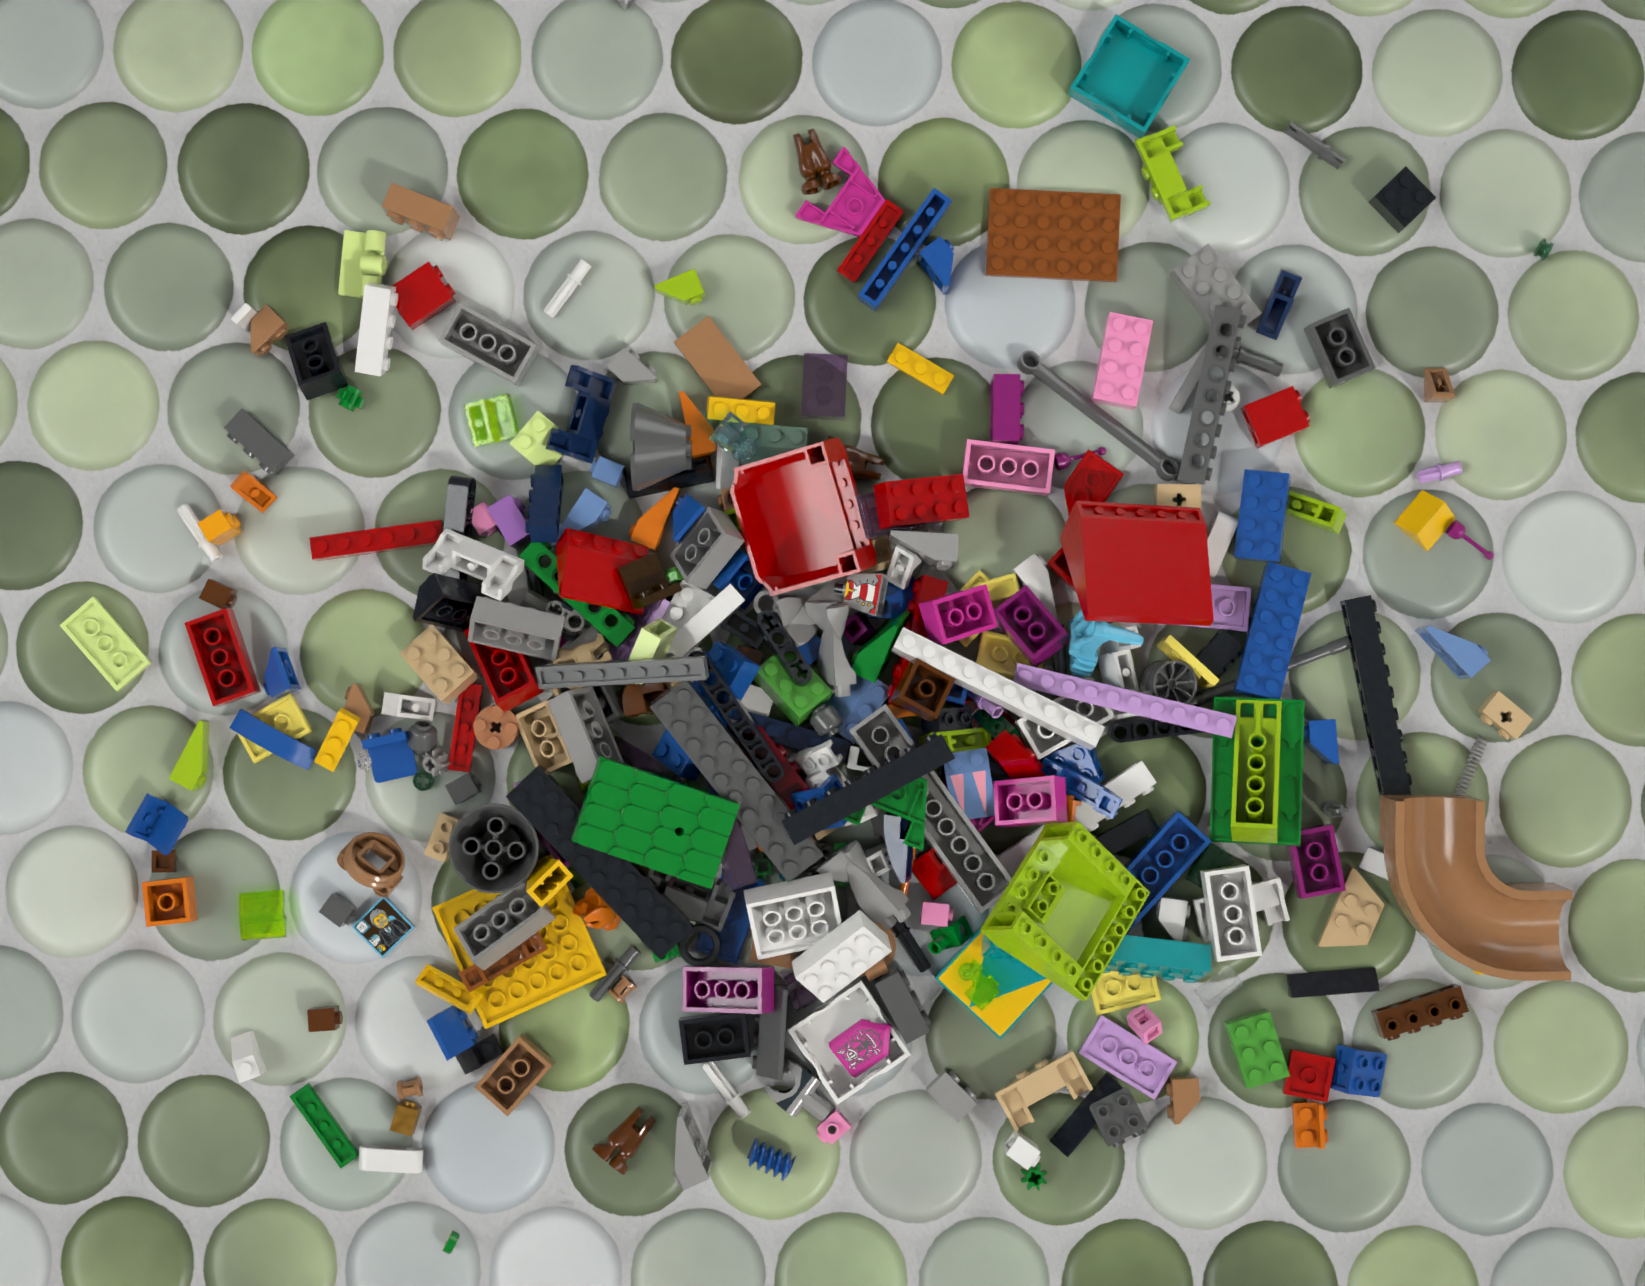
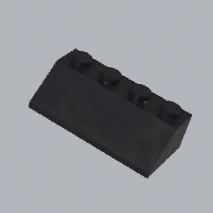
M433 573L419 586L413 620L464 632L470 626V618L476 597L490 596L481 593V584Z

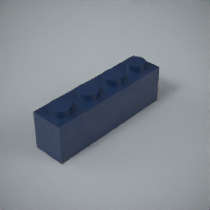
M535 465V473L531 474L530 477L531 488L533 489H529V502L531 505H527V516L530 519L525 522L526 534L530 533L531 543L558 542L564 484L562 465Z

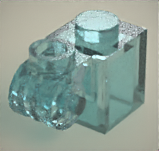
M731 411L709 438L725 452L729 450L737 461L749 460L757 450L754 440L750 438L744 440L741 436L747 424Z

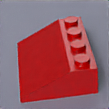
M566 528L558 542H556L559 597L641 615L644 607L633 609L618 568L648 555V547Z

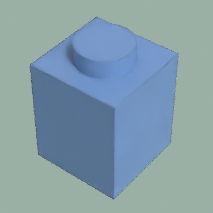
M599 456L598 461H593L590 472H592L591 477L618 489L626 468L623 465Z

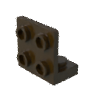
M655 552L618 568L633 609L646 607L682 591L679 582L671 584L670 581H667Z

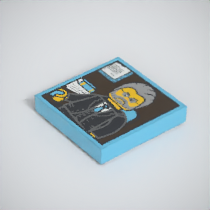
M382 897L352 926L382 958L415 928L410 920L387 897Z

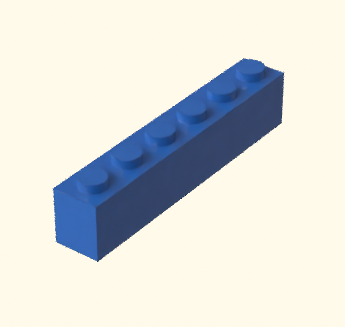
M933 188L858 294L860 302L875 312L878 310L950 208L952 202L950 198L936 188Z

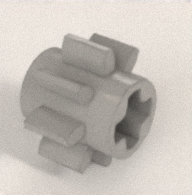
M441 748L425 752L427 757L422 760L425 771L432 773L433 777L448 772L446 767L451 763L446 752L441 751Z

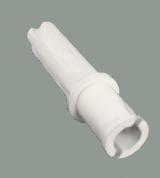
M580 259L573 271L567 274V279L544 308L545 314L549 317L554 318L578 285L581 286L580 282L592 268L587 262Z
M188 504L181 505L177 512L199 543L198 547L203 549L212 564L222 559L223 554H221L215 544L207 541L197 523L200 521Z
M714 1061L706 1062L702 1066L704 1071L726 1099V1105L729 1104L739 1120L751 1113V1110L741 1099L740 1092L737 1093L717 1064Z

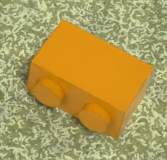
M220 509L197 523L207 541L219 546L242 533L239 527L242 525L239 518L235 514L232 515L230 512Z

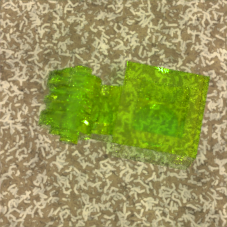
M973 959L970 963H963L959 967L958 972L963 980H973L972 986L965 992V995L983 1011L1001 991L997 988L999 983L991 975L986 977L981 972L984 968Z

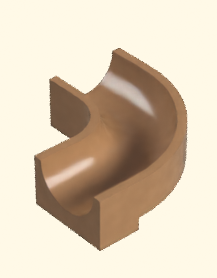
M1380 795L1379 839L1383 841L1384 860L1389 883L1399 907L1422 937L1457 962L1493 977L1523 981L1571 980V971L1566 967L1560 950L1559 918L1564 903L1567 900H1573V891L1553 882L1504 884L1493 874L1485 856L1484 800L1470 795Z

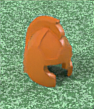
M589 888L584 898L580 899L573 908V915L581 917L585 914L586 916L582 917L585 920L584 925L593 929L615 930L621 920L593 888Z

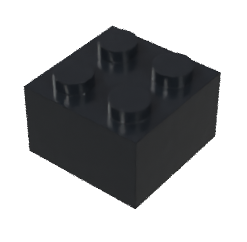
M1405 166L1368 203L1400 233L1436 197Z

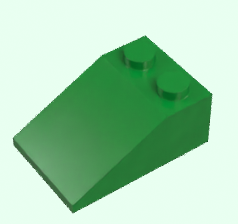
M905 610L873 635L866 644H861L851 660V663L854 664L852 669L856 675L876 683L888 666L893 654L890 651L905 625L910 613L909 611Z

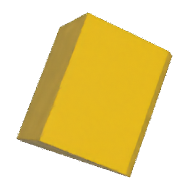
M1421 490L1393 524L1427 552L1456 517L1443 500Z

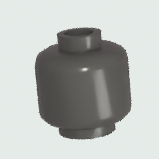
M823 704L811 713L810 722L819 736L825 737L828 735L832 738L841 732L839 727L843 724V719L834 706Z
M417 721L409 728V748L419 755H426L425 752L433 751L436 748L437 729L431 722Z

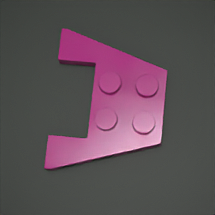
M843 146L832 162V165L850 176V178L826 212H823L806 200L795 215V218L860 237L885 202V199L871 180L864 174L859 164L849 154V151Z

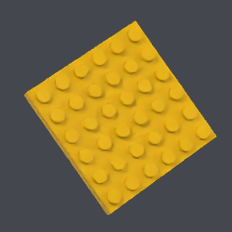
M552 855L544 857L546 859H554ZM542 858V859H540V860H537V863H536L535 867H536L544 858ZM568 883L547 902L556 919L539 930L548 949L475 989L482 993L483 996L476 1009L485 1029L607 975L588 928L584 925L585 922L582 916L577 917L573 915L576 901ZM473 889L432 907L460 972L474 965V963H472L454 928L502 893H484Z

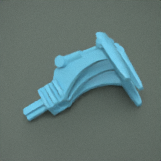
M1081 609L1068 623L1071 629L1069 654L1071 655L1070 675L1083 678V676L1090 677L1097 664V649L1103 643L1111 640L1120 643L1142 645L1144 637L1107 622L1085 621Z

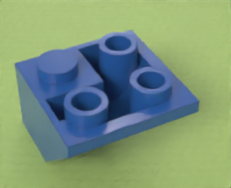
M911 576L909 585L904 590L888 581L882 617L869 614V618L894 620L907 610L908 603L912 600L914 594L912 592V585L915 577Z

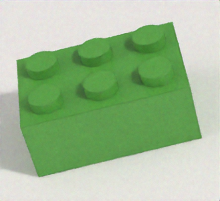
M788 652L784 654V659L788 662H794L796 656ZM773 655L760 666L753 680L794 725L798 727L812 716L811 713L816 708L830 701L833 691L812 668L810 683L803 687L795 685L777 657ZM798 670L799 673L797 677H803V679H805L806 673L802 674Z
M1262 1009L1223 1021L1241 1082L1245 1088L1250 1089L1290 1076L1270 1011Z

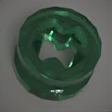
M1543 238L1536 247L1533 256H1540L1541 260L1544 261L1551 252L1554 243H1547L1546 239Z
M420 771L415 774L413 785L420 791L429 790L434 785V777L427 771ZM423 774L426 779H429V784H425L426 787H422V783L418 782V779L422 778L421 775Z

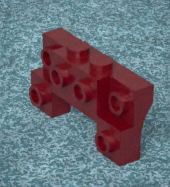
M759 725V729L784 765L783 777L777 782H771V784L792 810L796 807L790 795L795 792L808 790L810 787L799 774L802 770L795 761L791 763L786 757L789 753L781 743L777 745L764 728ZM754 730L745 737L752 738L755 735ZM739 740L738 742H739L740 745L743 747V749L747 752V750L745 749V747L743 746V744H742V743L740 742V740ZM758 747L755 750L758 756H765L768 753L764 747ZM772 765L768 768V772L776 775L780 772V768Z

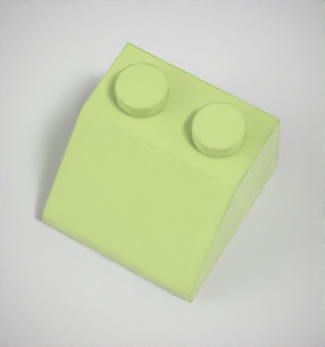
M539 411L533 415L509 443L533 465H555L563 456L546 449L551 429L559 428Z

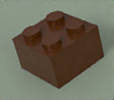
M915 658L908 662L890 701L927 721L937 719L955 679L926 662Z

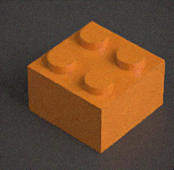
M193 876L142 882L146 927L198 920Z

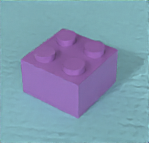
M509 494L487 508L509 546L517 549L531 541L530 533L526 534L525 522L530 518L526 517L524 513L527 509L521 499L518 497L514 498Z

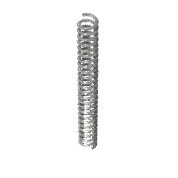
M1479 735L1475 739L1476 742L1473 743L1474 746L1472 747L1473 750L1470 751L1471 754L1468 755L1469 759L1467 761L1469 763H1465L1467 767H1463L1465 771H1462L1464 775H1460L1462 779H1459L1460 783H1457L1459 787L1455 788L1457 790L1454 792L1455 795H1467V793L1461 790L1469 791L1463 786L1470 787V785L1464 782L1472 783V781L1466 778L1474 779L1468 774L1475 775L1470 770L1477 771L1472 766L1478 767V765L1471 761L1480 763L1479 760L1473 757L1481 759L1482 757L1475 753L1482 755L1483 752L1477 749L1483 751L1485 749L1478 745L1487 746L1480 741L1488 742V740Z

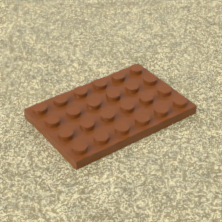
M990 188L986 276L1116 283L1121 194Z

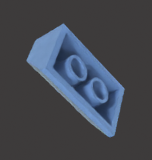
M856 675V684L850 685V696L837 697L835 693H832L830 701L826 705L834 706L843 719V724L839 727L841 730L839 734L855 744V740L848 730L882 706L887 699L889 687L880 680L873 683Z

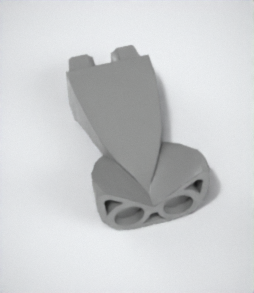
M843 576L836 579L815 593L807 601L796 597H786L773 604V613L796 647L807 643L818 630V625L806 612L805 602L817 600H839L843 602L844 596L834 594V586L837 581L847 583L848 577ZM849 607L847 619L854 613H860L861 611Z
M839 600L805 602L806 612L818 627L824 631L818 653V676L833 691L832 693H835V696H850V685L856 684V673L846 659L841 641L849 604Z
M857 840L834 852L818 867L817 871L820 874L831 872L833 880L850 883L857 903L864 914L875 924L879 922L885 930L894 926L897 920L901 923L911 915V912L905 906L909 900L903 891L891 887L871 872L864 851Z

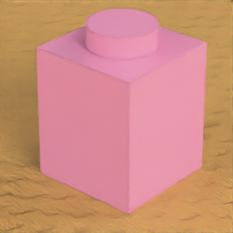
M485 501L475 506L474 510L471 509V513L473 511L472 524L480 536L486 535V537H490L498 532V526L488 511L489 505Z
M922 900L920 923L947 927L948 922H952L953 909L949 908V903Z

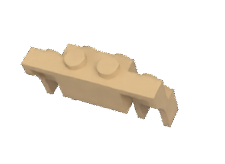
M1072 1049L1053 1060L1047 1061L1045 1058L1035 1064V1068L1030 1071L1024 1069L1018 1072L1013 1082L994 1091L1015 1132L1021 1126L1035 1121L1028 1106L1064 1086L1068 1088L1074 1100L1083 1092L1093 1090Z

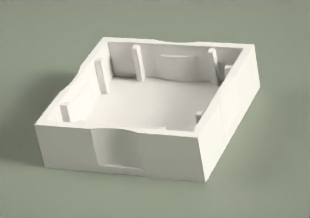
M862 978L790 1025L787 1030L803 1055L812 1063L819 1075V1079L837 1105L862 1089L872 1078L887 1072L911 1056L910 1050L893 1025L891 1026L889 1039V1055L856 1078L849 1074L830 1049L828 1043L860 1019L892 1025Z

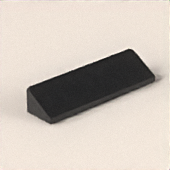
M710 455L692 458L691 469H686L640 491H633L631 471L624 472L627 492L631 499L671 491L674 487L681 489L715 481Z
M1375 967L1287 974L1288 995L1291 998L1380 991Z
M1105 1073L1093 1090L1089 1092L1049 1141L1065 1156L1069 1157L1097 1124L1089 1109L1090 1105L1123 1087Z

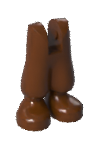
M814 128L808 130L811 142L804 145L800 133L793 135L800 174L806 180L801 186L803 195L816 194L821 191L816 172L821 177L824 190L831 189L842 181L839 174L830 172L831 162Z
M828 436L827 440L834 439V437ZM845 444L844 447L853 477L880 481L882 474L866 470L867 463L884 466L885 459Z
M639 1106L608 1135L606 1144L597 1143L592 1148L605 1162L611 1158L617 1148H620L618 1154L610 1160L609 1165L622 1175H625L628 1171L626 1160L635 1156L643 1140L656 1122L650 1116L641 1128L635 1124L644 1112Z

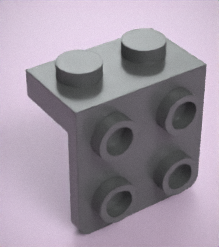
M1127 1087L1092 1103L1089 1107L1108 1147L1113 1145L1116 1148L1125 1143V1138L1131 1135L1135 1138L1144 1134V1129L1148 1127L1130 1089Z

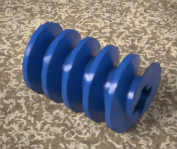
M755 1138L747 1159H749L750 1167L757 1162V1170L765 1166V1173L767 1174L773 1169V1177L781 1173V1180L784 1181L790 1173L796 1156L790 1160V1152L782 1156V1149H778L774 1153V1145L766 1149V1142L764 1141L758 1146V1139Z

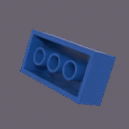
M1244 470L1234 551L1236 559L1281 563L1291 482L1289 473Z

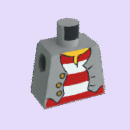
M880 573L848 575L847 583L838 581L835 583L834 594L844 596L843 602L848 603L849 607L882 617L889 576Z

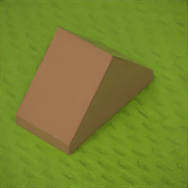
M1424 368V403L1448 402L1453 399L1455 392L1447 369Z

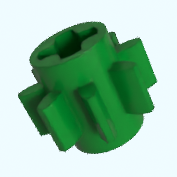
M347 385L345 390L340 388L336 395L340 399L338 405L354 412L355 407L361 409L365 401L361 397L363 392L350 385Z
M762 852L759 859L752 858L755 866H751L750 869L756 870L755 878L760 874L766 880V874H775L771 870L775 865L771 863L769 858L764 857ZM759 861L762 863L767 861L769 870L759 871L760 866L757 863Z
M1039 1162L1035 1167L1031 1166L1028 1170L1021 1169L1025 1177H1022L1020 1180L1021 1183H1028V1190L1031 1187H1036L1039 1191L1041 1183L1047 1184V1181L1043 1178L1047 1171H1040L1041 1164ZM1032 1172H1035L1037 1175V1180L1035 1181L1030 1178Z

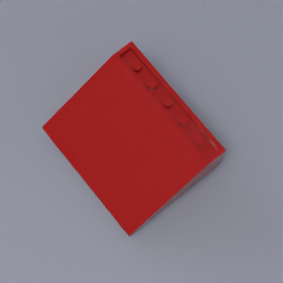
M1091 501L1075 502L1060 536V541L1085 621L1211 626L1214 616L1206 523L1200 508Z

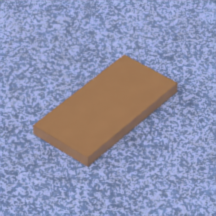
M709 316L674 341V344L714 396L745 399L762 386Z

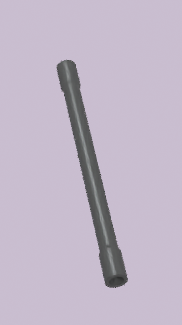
M1345 636L1329 642L1325 646L1290 658L1287 671L1351 649V643L1348 637ZM1235 680L1203 692L1195 693L1193 699L1187 704L1201 706L1213 700L1214 697H1221L1232 693Z

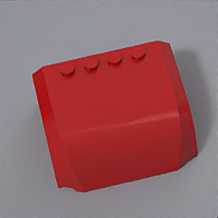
M839 437L733 468L735 473L730 494L755 578L768 589L770 596L851 575L876 566V552L846 449Z

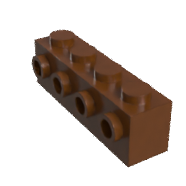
M1457 984L1442 987L1371 1011L1379 1036L1383 1039L1387 1038L1388 1041L1400 1038V1034L1408 1032V1034L1419 1032L1421 1027L1429 1025V1027L1442 1024V1020L1448 1018L1450 1020L1462 1018L1463 1013L1469 1012L1461 986Z

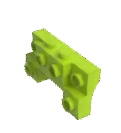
M1175 125L1142 137L1134 143L1143 162L1142 175L1146 181L1149 180L1152 186L1150 188L1152 197L1155 201L1158 200L1160 205L1162 204L1170 223L1204 210L1211 205L1209 200L1206 201L1202 192V185L1186 191L1187 188L1171 155L1172 152L1181 149L1184 145L1176 135L1175 131L1177 128Z

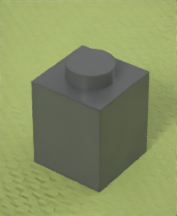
M472 772L445 785L455 805L482 792L480 789L482 783L477 775L473 776Z
M336 892L330 895L319 910V913L338 927H343L345 924L349 926L355 919L356 914L354 912L357 907Z

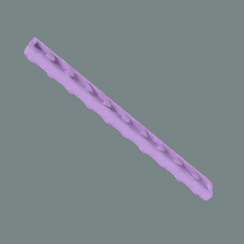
M1017 663L1013 682L1025 688L1232 738L1237 719L1235 715Z

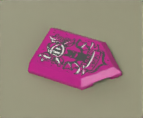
M860 1019L828 1044L849 1074L856 1078L889 1055V1039L892 1025Z

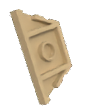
M1350 867L1344 881L1346 891L1339 892L1317 945L1320 947L1367 945L1385 904L1358 871Z

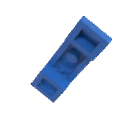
M243 709L239 710L230 726V729L253 743L306 770H309L319 752L317 749L292 738Z
M1043 759L1041 770L1045 776L1065 777L1067 793L1093 806L1095 811L1110 819H1114L1123 800L1121 797L1076 770L1053 760Z

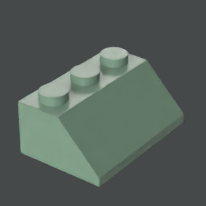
M742 423L740 466L807 446L808 428Z

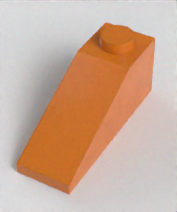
M679 391L685 424L691 425L692 428L689 440H692L693 458L717 454V445H722L720 434H715L713 427L684 391Z
M674 487L640 517L637 524H632L628 534L631 536L630 541L657 551L673 511V505L680 494L679 488Z

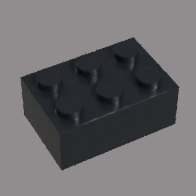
M710 1013L680 1017L679 1028L684 1065L751 1057L746 1013Z

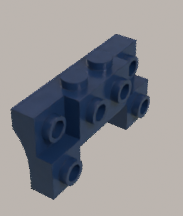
M571 365L565 386L578 391L567 430L563 431L552 428L546 449L584 463L592 464L600 437L603 434V427L609 414V407L618 380L578 365Z

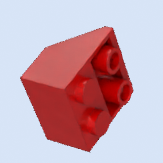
M1004 730L985 747L1011 779L1045 776L1041 770L1043 767L1041 762L1029 747L1023 745V742L1015 733L1010 735Z

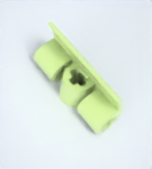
M344 230L339 295L363 298L364 286L370 282L382 284V275H385L387 269V260L384 256L385 232L368 230L366 233Z

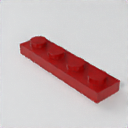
M886 199L841 263L837 272L855 284L901 219L904 211Z
M470 684L465 691L458 695L449 756L451 764L448 765V770L471 773L476 741L473 724L480 712L483 685Z

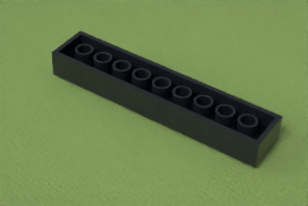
M538 765L505 796L660 960L694 928V925L635 863L580 845L571 840L582 807L542 765Z

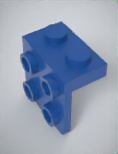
M402 728L388 730L389 735L381 736L380 733L367 735V740L361 741L363 749H368L373 777L376 783L408 777L418 773L414 751L408 746L409 731H402Z
M147 793L125 832L133 837L147 841L159 852L168 855L174 848L182 830L186 827L188 816L167 800Z

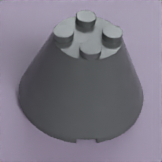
M638 402L632 403L630 441H633V454H630L633 491H640L692 467V458L688 456V454L692 453V440H688L692 434L691 425H686Z
M500 803L484 804L468 811L454 826L449 840V858L454 871H456L466 885L484 893H502L518 887L534 870L539 854V841L534 826L519 810Z

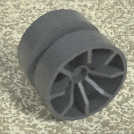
M1159 660L1149 664L1142 672L1140 689L1141 691L1151 690L1153 696L1187 704L1193 699L1197 691V677L1193 669L1182 661Z

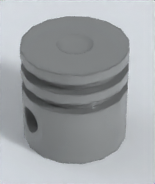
M768 590L759 592L754 598L755 611L758 614L764 610L773 612V604L779 600L778 596H770Z

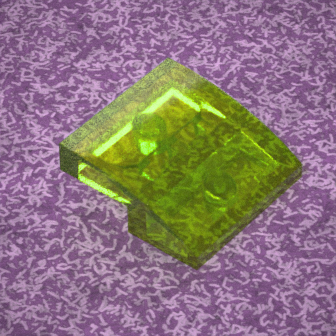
M504 394L488 400L482 399L464 405L474 447L510 440L519 433L510 394Z
M283 890L239 893V924L242 941L286 937L287 916L284 913L285 892Z

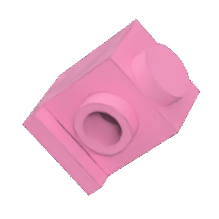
M1145 1004L1132 1009L1129 1015H1127L1128 1026L1142 1039L1145 1045L1163 1033L1161 1021Z
M835 1108L817 1125V1130L819 1131L817 1136L825 1144L829 1141L832 1145L851 1128V1123ZM829 1126H835L836 1131L834 1133L829 1132Z

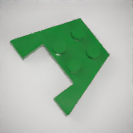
M920 777L870 805L912 821L903 843L921 851L923 850L927 779ZM866 807L844 818V820L860 825Z

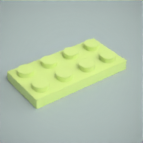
M94 596L60 624L61 628L117 692L122 690L152 664L150 659Z

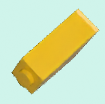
M544 858L527 878L526 892L542 908L573 875L560 860Z

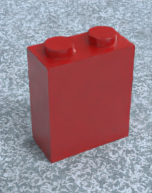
M427 262L392 285L396 287L395 293H398L396 308L412 330L456 302L453 297L456 294L449 283L444 284L441 279L444 276L437 265L433 267L430 262Z
M1293 386L1240 408L1257 449L1310 427L1309 414L1306 410L1303 411L1300 404L1302 402L1301 395Z

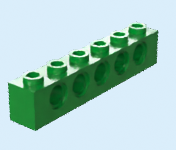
M548 542L530 543L518 558L525 560L524 564L559 595L557 556L550 551L553 547ZM544 556H550L551 565L547 568H543L540 564ZM563 598L618 648L637 629L633 625L636 621L627 613L621 615L616 609L601 606V609L594 613L590 610V603ZM610 615H615L618 619L617 625L614 627H608L606 624V619Z

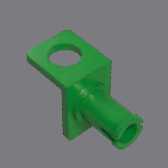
M961 916L952 925L931 930L930 934L933 941L929 943L928 948L932 954L937 955L942 950L964 944L973 935L966 917ZM960 924L965 928L964 936L960 933Z

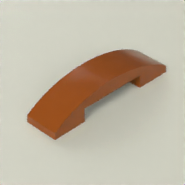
M538 931L483 971L474 964L458 974L468 992H471L542 953L548 947Z

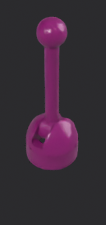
M1099 447L1098 450L1092 452L1096 455H1105L1106 449ZM1065 452L1055 453L1054 464L1057 471L1068 468L1071 461L1081 459L1085 453L1071 457Z
M1455 520L1447 529L1446 534L1453 539L1463 538L1482 552L1487 560L1494 558L1493 552L1486 551L1465 535V526L1458 520Z

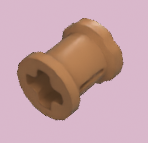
M623 974L618 984L613 989L610 988L608 992L613 998L623 1004L627 995L633 989L636 990L637 985Z
M420 1076L416 1077L415 1080L397 1081V1093L400 1100H404L408 1096H423V1084Z

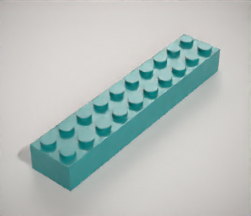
M983 934L981 956H987L989 960L999 961L1001 958L1010 959L1012 963H1022L996 946ZM1125 935L1103 973L1117 971L1119 975L1130 976L1134 973L1140 974L1142 978L1160 976L1162 980L1173 981L1177 978L1183 979L1185 983H1196L1211 972L1212 945Z

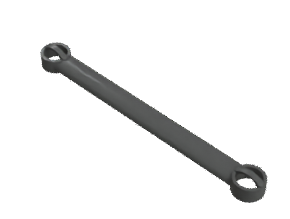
M1027 350L1018 358L1017 367L1022 373L1034 375L1154 467L1157 475L1162 480L1172 481L1179 474L1180 465L1176 459L1164 457L1041 363L1040 356L1036 352ZM1023 358L1031 359L1035 367L1027 366ZM1162 464L1171 466L1174 474L1167 473L1163 469Z

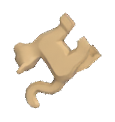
M600 633L593 642L581 643L572 649L559 648L553 664L612 661V656L607 651L609 646L605 637ZM605 652L603 657L597 660L596 656ZM567 687V688H569V689H571V690H574V689H579V688H581V687ZM552 688L555 697L561 694V688Z

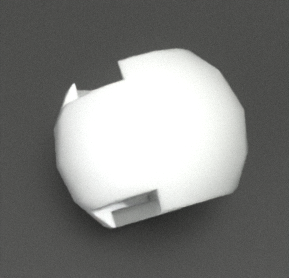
M1231 385L1229 392L1231 395L1229 399L1231 401L1224 402L1227 403L1226 412L1233 411L1240 403V392L1233 385ZM1216 390L1213 393L1214 402L1218 399L1219 396Z

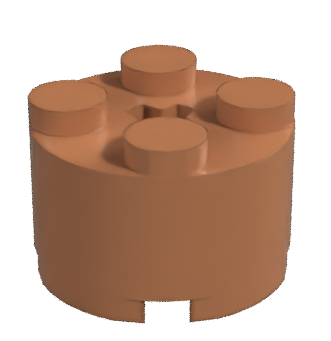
M497 705L484 708L479 712L473 724L477 740L489 749H506L512 746L520 736V730L515 717L517 713L512 709L504 712ZM494 723L502 724V726H500L501 732H494Z

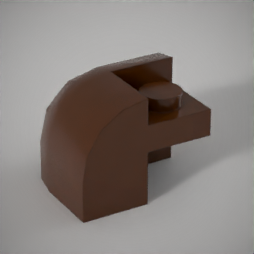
M664 682L643 683L642 685L628 684L623 692L625 716L638 717L642 714H655L650 708V703L669 688Z

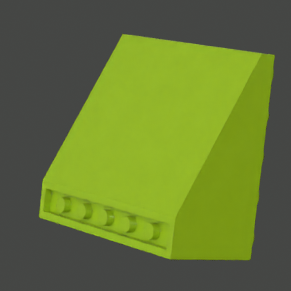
M1079 821L1046 824L980 931L999 948L1079 1000L1087 1001L1150 892Z

